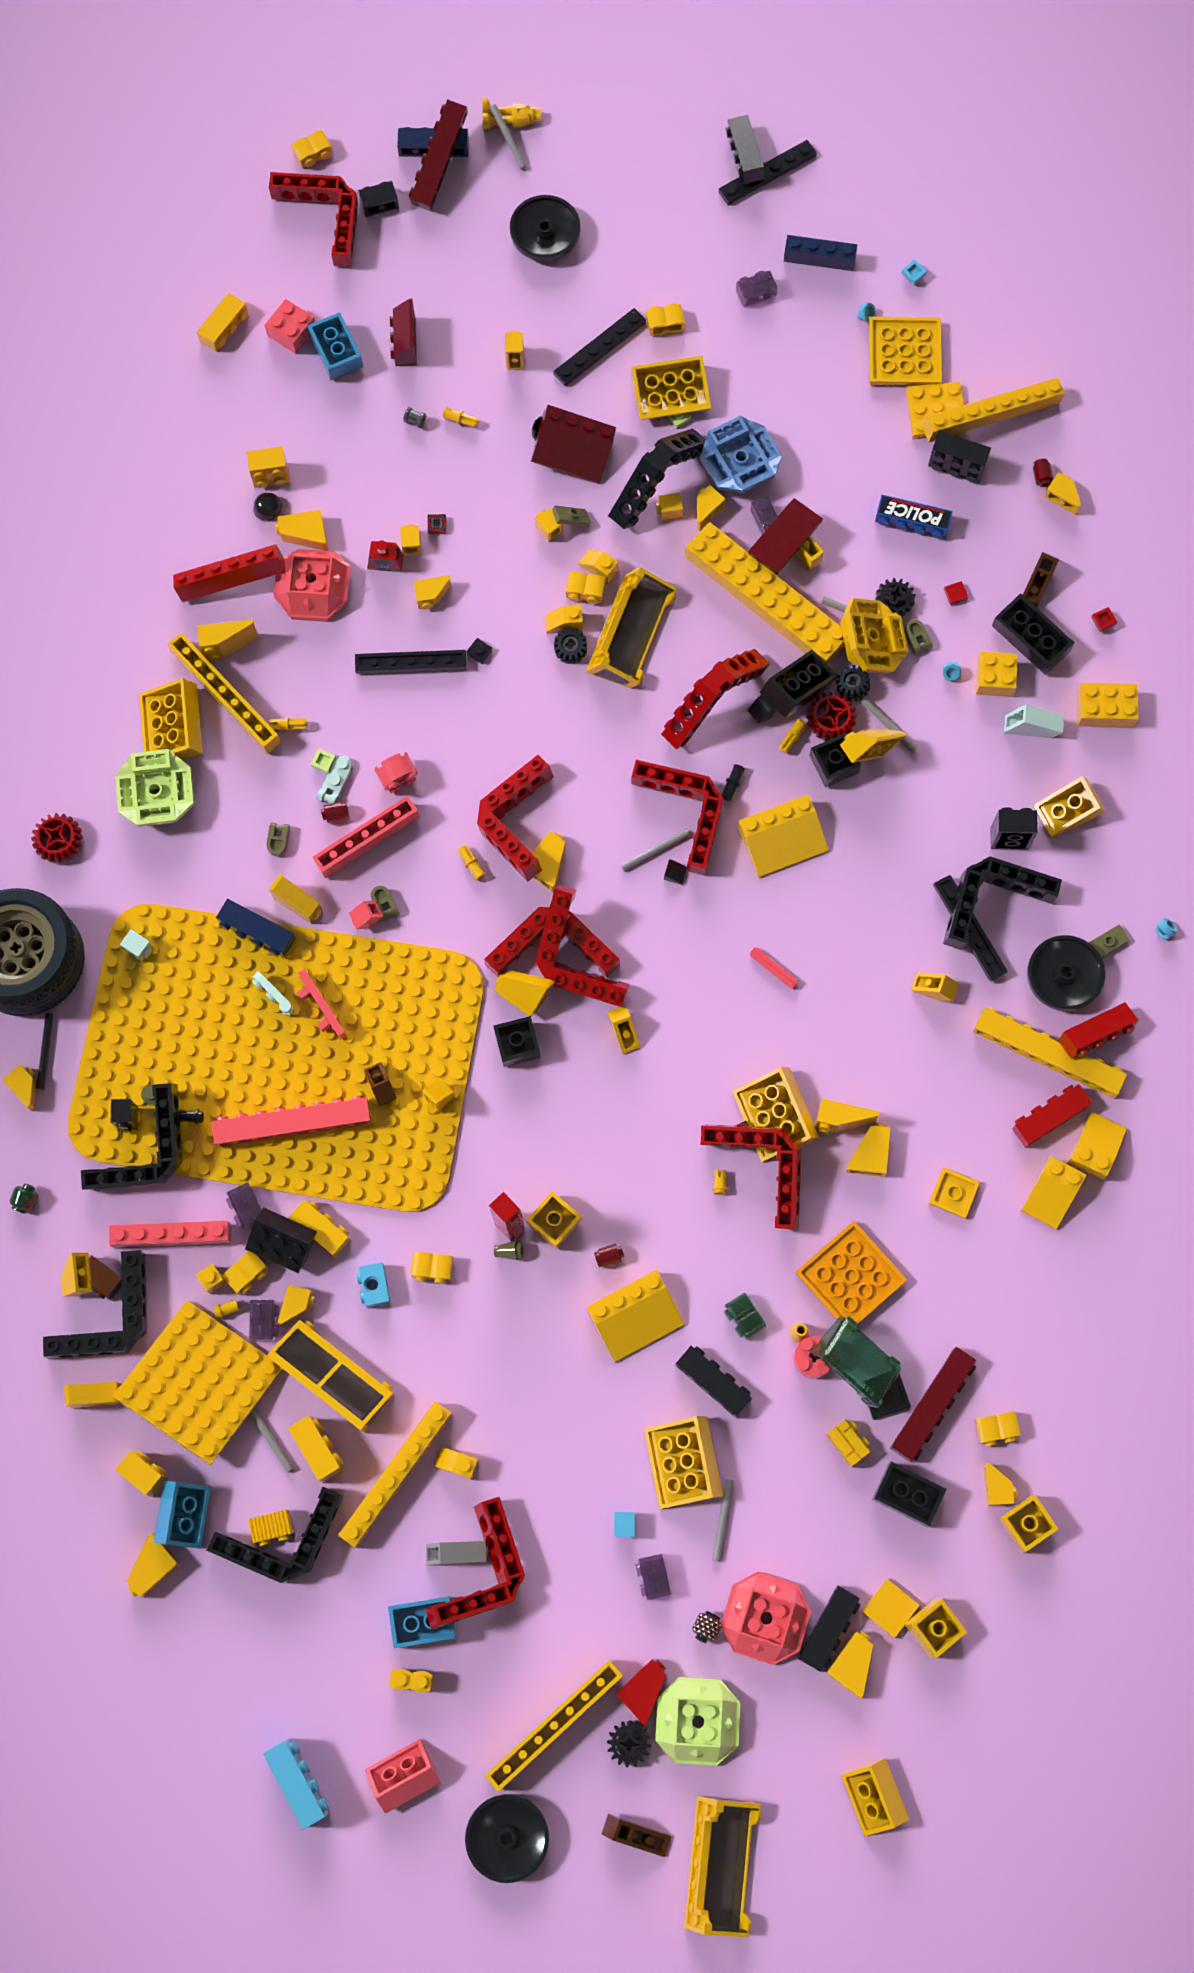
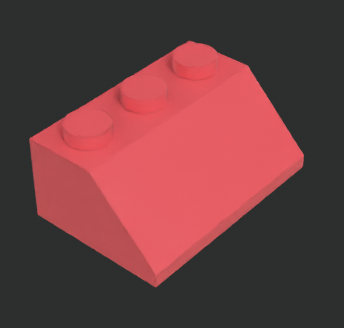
M421 1739L365 1769L375 1799L385 1814L441 1783Z

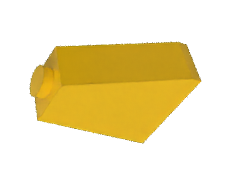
M321 509L277 517L278 524H275L276 533L281 535L282 541L324 551L328 550Z
M550 831L532 853L538 859L542 871L533 879L553 893L557 885L566 844L563 836Z
M281 874L278 875L269 888L274 901L310 924L313 920H317L322 913L320 903Z
M509 970L507 973L499 975L495 982L497 985L494 991L526 1015L533 1016L541 1008L555 982L550 979Z
M875 1123L874 1126H870L850 1160L846 1173L885 1177L887 1174L890 1127H886L882 1123Z
M118 1382L64 1385L65 1406L78 1409L121 1404L113 1398V1395L121 1385Z
M152 1532L148 1535L127 1579V1583L130 1585L128 1590L135 1597L143 1598L180 1565V1562L165 1544L153 1543L155 1533Z
M862 1631L860 1633H853L826 1671V1673L860 1699L864 1694L873 1644L869 1642L871 1638Z

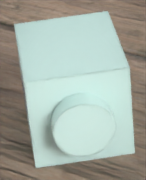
M132 929L120 943L123 950L141 962L144 958H148L152 952L153 946L150 941Z

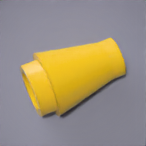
M795 1323L790 1328V1337L795 1342H801L809 1337V1329L803 1323ZM802 1328L804 1333L799 1334L797 1332V1329Z

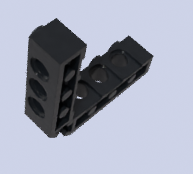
M692 428L659 439L654 445V450L650 453L647 452L641 458L608 517L623 529L634 527L639 521V514L646 509L648 499L655 494L657 484L664 479V472L667 467L686 462L690 459L693 460L699 456L701 457L706 438Z
M991 856L975 865L967 867L960 877L943 944L960 950L967 944L970 922L974 918L972 914L975 904L979 899L977 897L979 888L983 882L1052 903L1059 895L1062 879Z
M178 1084L152 1085L156 1109L154 1116H156L157 1124L155 1136L158 1139L157 1163L142 1166L81 1170L82 1190L166 1183L183 1162Z
M141 1250L121 1252L123 1331L43 1337V1357L47 1359L128 1354L138 1340L142 1339L147 1333L144 1252Z
M322 1487L318 1496L317 1506L313 1514H310V1522L305 1533H302L301 1537L303 1538L297 1551L293 1553L290 1562H286L216 1531L206 1551L279 1583H286L311 1572L344 1495Z

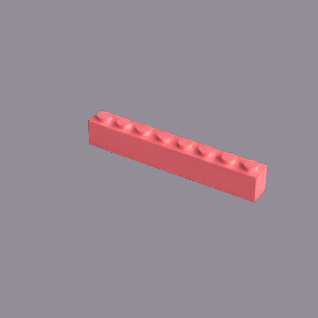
M363 1096L352 1097V1100L335 1099L333 1103L328 1104L316 1102L313 1103V1106L296 1105L294 1109L288 1110L286 1108H277L275 1112L269 1113L267 1111H257L255 1115L249 1116L243 1113L236 1115V1118L218 1117L216 1121H212L214 1144L219 1148L363 1126L372 1123L368 1099Z

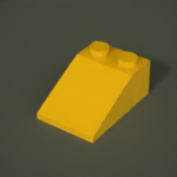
M253 619L197 626L200 650L203 656L210 662L224 659L259 637Z
M1084 776L1034 804L1051 837L1082 825L1106 812L1090 781Z
M822 1098L815 1128L818 1129L819 1133L829 1134L830 1132L836 1133L875 1124L880 1112Z
M1091 1111L1067 1164L1104 1180L1113 1165L1127 1128Z
M1051 1156L1045 1163L1021 1211L1056 1230L1082 1185L1086 1174Z

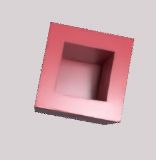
M363 901L349 912L356 929H368L384 917L376 901Z

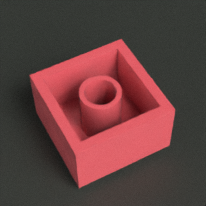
M285 299L264 326L268 337L296 354L310 337L307 326L315 323V317Z

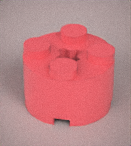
M404 752V756L398 753L381 762L382 767L378 769L376 766L374 769L383 788L389 791L390 794L400 789L399 786L405 783L410 785L417 780L415 777L418 772L407 752Z
M816 1336L803 1339L793 1355V1362L797 1371L809 1379H818L825 1376L831 1370L835 1361L832 1345L827 1340ZM813 1353L819 1358L815 1363L812 1362V1358H809Z

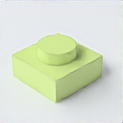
M689 413L667 416L676 429L691 420Z
M318 748L311 762V767L328 774L336 756Z

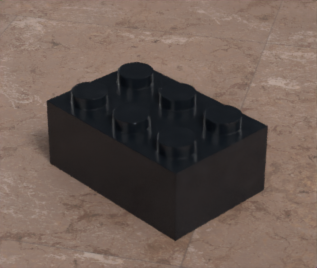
M939 431L928 466L936 471L947 472L954 477L965 478L969 482L980 483L991 447Z
M1010 807L999 809L990 827L991 849L1029 850L1038 833L1037 810H1032L1031 808L1013 810Z
M263 1207L254 1220L245 1250L299 1274L308 1259L317 1231Z
M891 1461L886 1467L872 1500L925 1527H930L947 1489Z

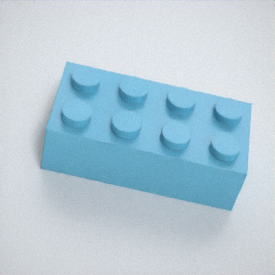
M290 1738L264 1752L263 1755L300 1827L304 1830L330 1814L328 1811L330 1806L325 1797L321 1798L318 1792L320 1787L316 1779H311L308 1773L310 1771L308 1763L305 1759L301 1760L298 1754L301 1751L297 1742H292Z

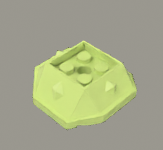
M169 749L132 753L115 776L118 812L138 827L175 823L195 805L192 770L189 765ZM160 789L159 793L152 794L153 790Z
M678 1677L658 1696L655 1741L674 1763L717 1766L739 1746L740 1702L720 1679ZM697 1715L702 1716L704 1719V1724L700 1728H696L692 1724V1719Z

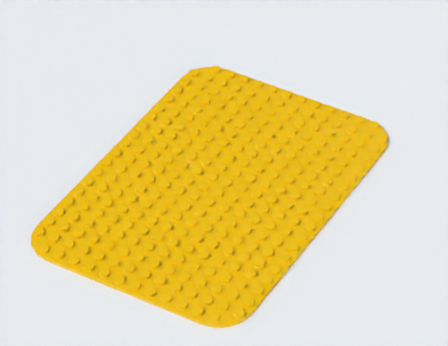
M139 904L125 910L115 920L107 941L68 1116V1135L73 1147L84 1157L99 1163L124 1167L157 1163L158 1139L155 1136L157 1124L156 1116H154L156 1109L155 1106L148 1105L142 1100L141 1092L148 1085L174 1083L178 1084L179 1110L196 1111L200 1109V1111L204 1112L203 1123L198 1125L193 1122H180L183 1162L173 1175L401 1212L421 1211L432 1206L444 1194L450 1178L483 997V978L477 965L466 955L452 950L275 923L291 931L296 937L286 956L282 957L279 955L276 957L268 952L269 949L253 945L251 943L252 940L248 938L244 940L235 935V931L231 929L227 931L221 928L216 919L218 915L216 913L158 904ZM131 929L150 941L153 946L149 957L144 958L142 962L120 946V943ZM306 970L345 1031V1038L340 1040L332 1028L324 1032L321 1031L318 1023L325 1019L316 1001L312 997L302 1001L298 995V991L305 987L298 974L300 971ZM257 971L290 1002L293 1008L292 1015H283L279 1004L276 1001L272 1003L265 996L267 992L263 988L259 990L252 983L254 980L252 976ZM380 1062L383 1064L397 1097L391 1103L381 1106L378 1105L364 1072V1069ZM439 1079L443 1082L448 1081L454 1087L453 1092L455 1094V1097L440 1112L425 1100L422 1093L424 1088ZM363 1096L369 1101L372 1123L369 1125L219 1148L214 1144L212 1121H216L218 1117L236 1118L238 1114L246 1113L249 1116L255 1115L257 1111H267L269 1113L275 1112L277 1108H286L288 1110L294 1109L296 1105L313 1106V1103L316 1102L328 1104L333 1103L335 1099L352 1100V1097ZM111 1099H131L138 1106V1130H132L131 1133H121L120 1130L110 1123Z

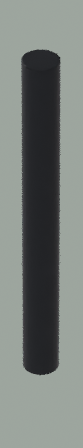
M52 1013L45 1014L36 1089L43 1090L45 1086L53 1021Z

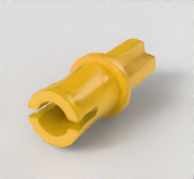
M445 407L443 411L444 419L457 422L458 425L462 423L476 428L479 423L478 418L464 414V411H456Z
M286 717V719H270V723H272L270 727L273 730H287L288 732L294 729H307L308 726L306 718L290 719V717Z
M802 719L796 720L793 727L786 732L787 736L780 744L779 750L787 753L794 742L799 741V736L807 727L805 721Z
M463 845L459 847L458 853L465 862V867L470 870L475 880L478 881L485 877L486 873L479 865L478 858L474 857L468 846Z

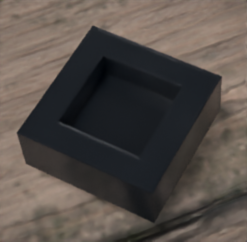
M477 638L466 653L482 664L492 652V647Z

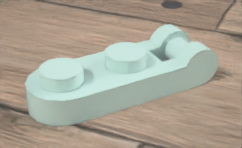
M339 756L334 760L317 794V800L321 802L323 800L327 801L328 804L338 801L352 771V762L347 756ZM328 790H329V791H332L333 794H332V795L327 794Z
M257 971L252 976L254 978L252 983L259 990L263 988L267 992L265 996L272 1003L276 1001L279 1004L283 1015H292L293 1008L290 1002Z

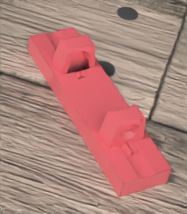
M306 970L300 971L298 974L305 987L298 991V995L302 1001L309 997L314 998L325 1017V1019L318 1023L321 1031L324 1032L332 1028L340 1040L345 1038V1031Z

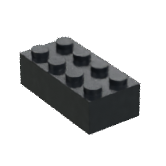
M1021 593L994 618L992 624L996 631L1045 675L1071 652L1075 643Z
M811 650L770 677L760 693L780 714L787 718L826 691L838 675Z

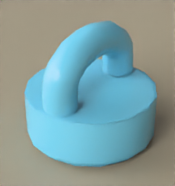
M863 303L859 308L857 318L869 321V317H875V306L872 303Z
M948 662L944 665L943 676L945 679L955 681L960 677L961 666L957 662Z
M1164 918L1157 924L1156 932L1160 938L1167 940L1177 933V927L1170 919Z

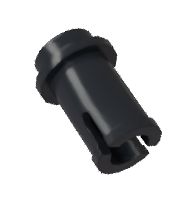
M200 1109L196 1111L179 1110L180 1122H193L196 1125L203 1123L204 1112L200 1111Z

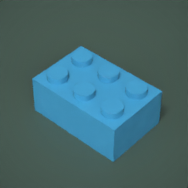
M340 312L307 326L310 338L330 380L363 367L361 354Z
M163 1481L153 1543L201 1549L211 1487Z
M451 1597L388 1606L393 1647L401 1648L457 1638L455 1623L431 1630L425 1609L433 1605L451 1601Z

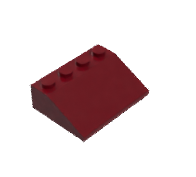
M548 404L542 415L531 462L600 484L613 444L616 427Z

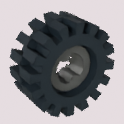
M569 627L568 631L565 628L562 633L558 632L554 642V651L557 658L560 657L562 662L565 660L566 664H569V661L575 664L576 660L580 662L581 657H585L587 641L582 631L578 632L577 628L573 631L572 627ZM568 642L575 643L573 649H568L566 647L568 645Z
M852 665V668L846 666V670L841 669V673L838 672L836 678L837 691L842 695V698L847 696L848 701H851L852 698H854V701H858V697L863 699V694L865 696L868 695V691H870L869 673L863 672L859 666L856 668V665ZM851 680L856 681V685H850Z

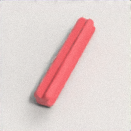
M754 947L751 950L750 956L789 988L793 989L798 984V980L758 947Z

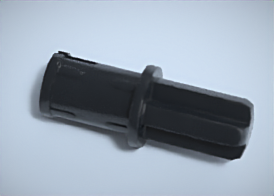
M734 764L729 778H726L727 783L721 794L724 800L731 801L736 788L740 786L739 781L745 771L743 766Z

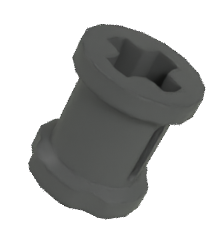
M408 407L404 413L403 422H410L417 425L418 428H422L426 420V413H419L414 411L412 407Z

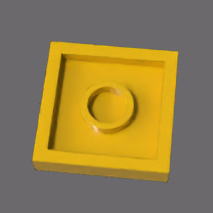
M943 1167L928 1204L965 1219L980 1182Z
M886 1579L862 1612L895 1638L920 1605Z

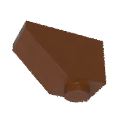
M382 1062L364 1069L379 1106L389 1104L397 1099Z
M91 1255L89 1257L91 1284L96 1289L94 1293L103 1300L105 1297L111 1300L122 1287V1277Z

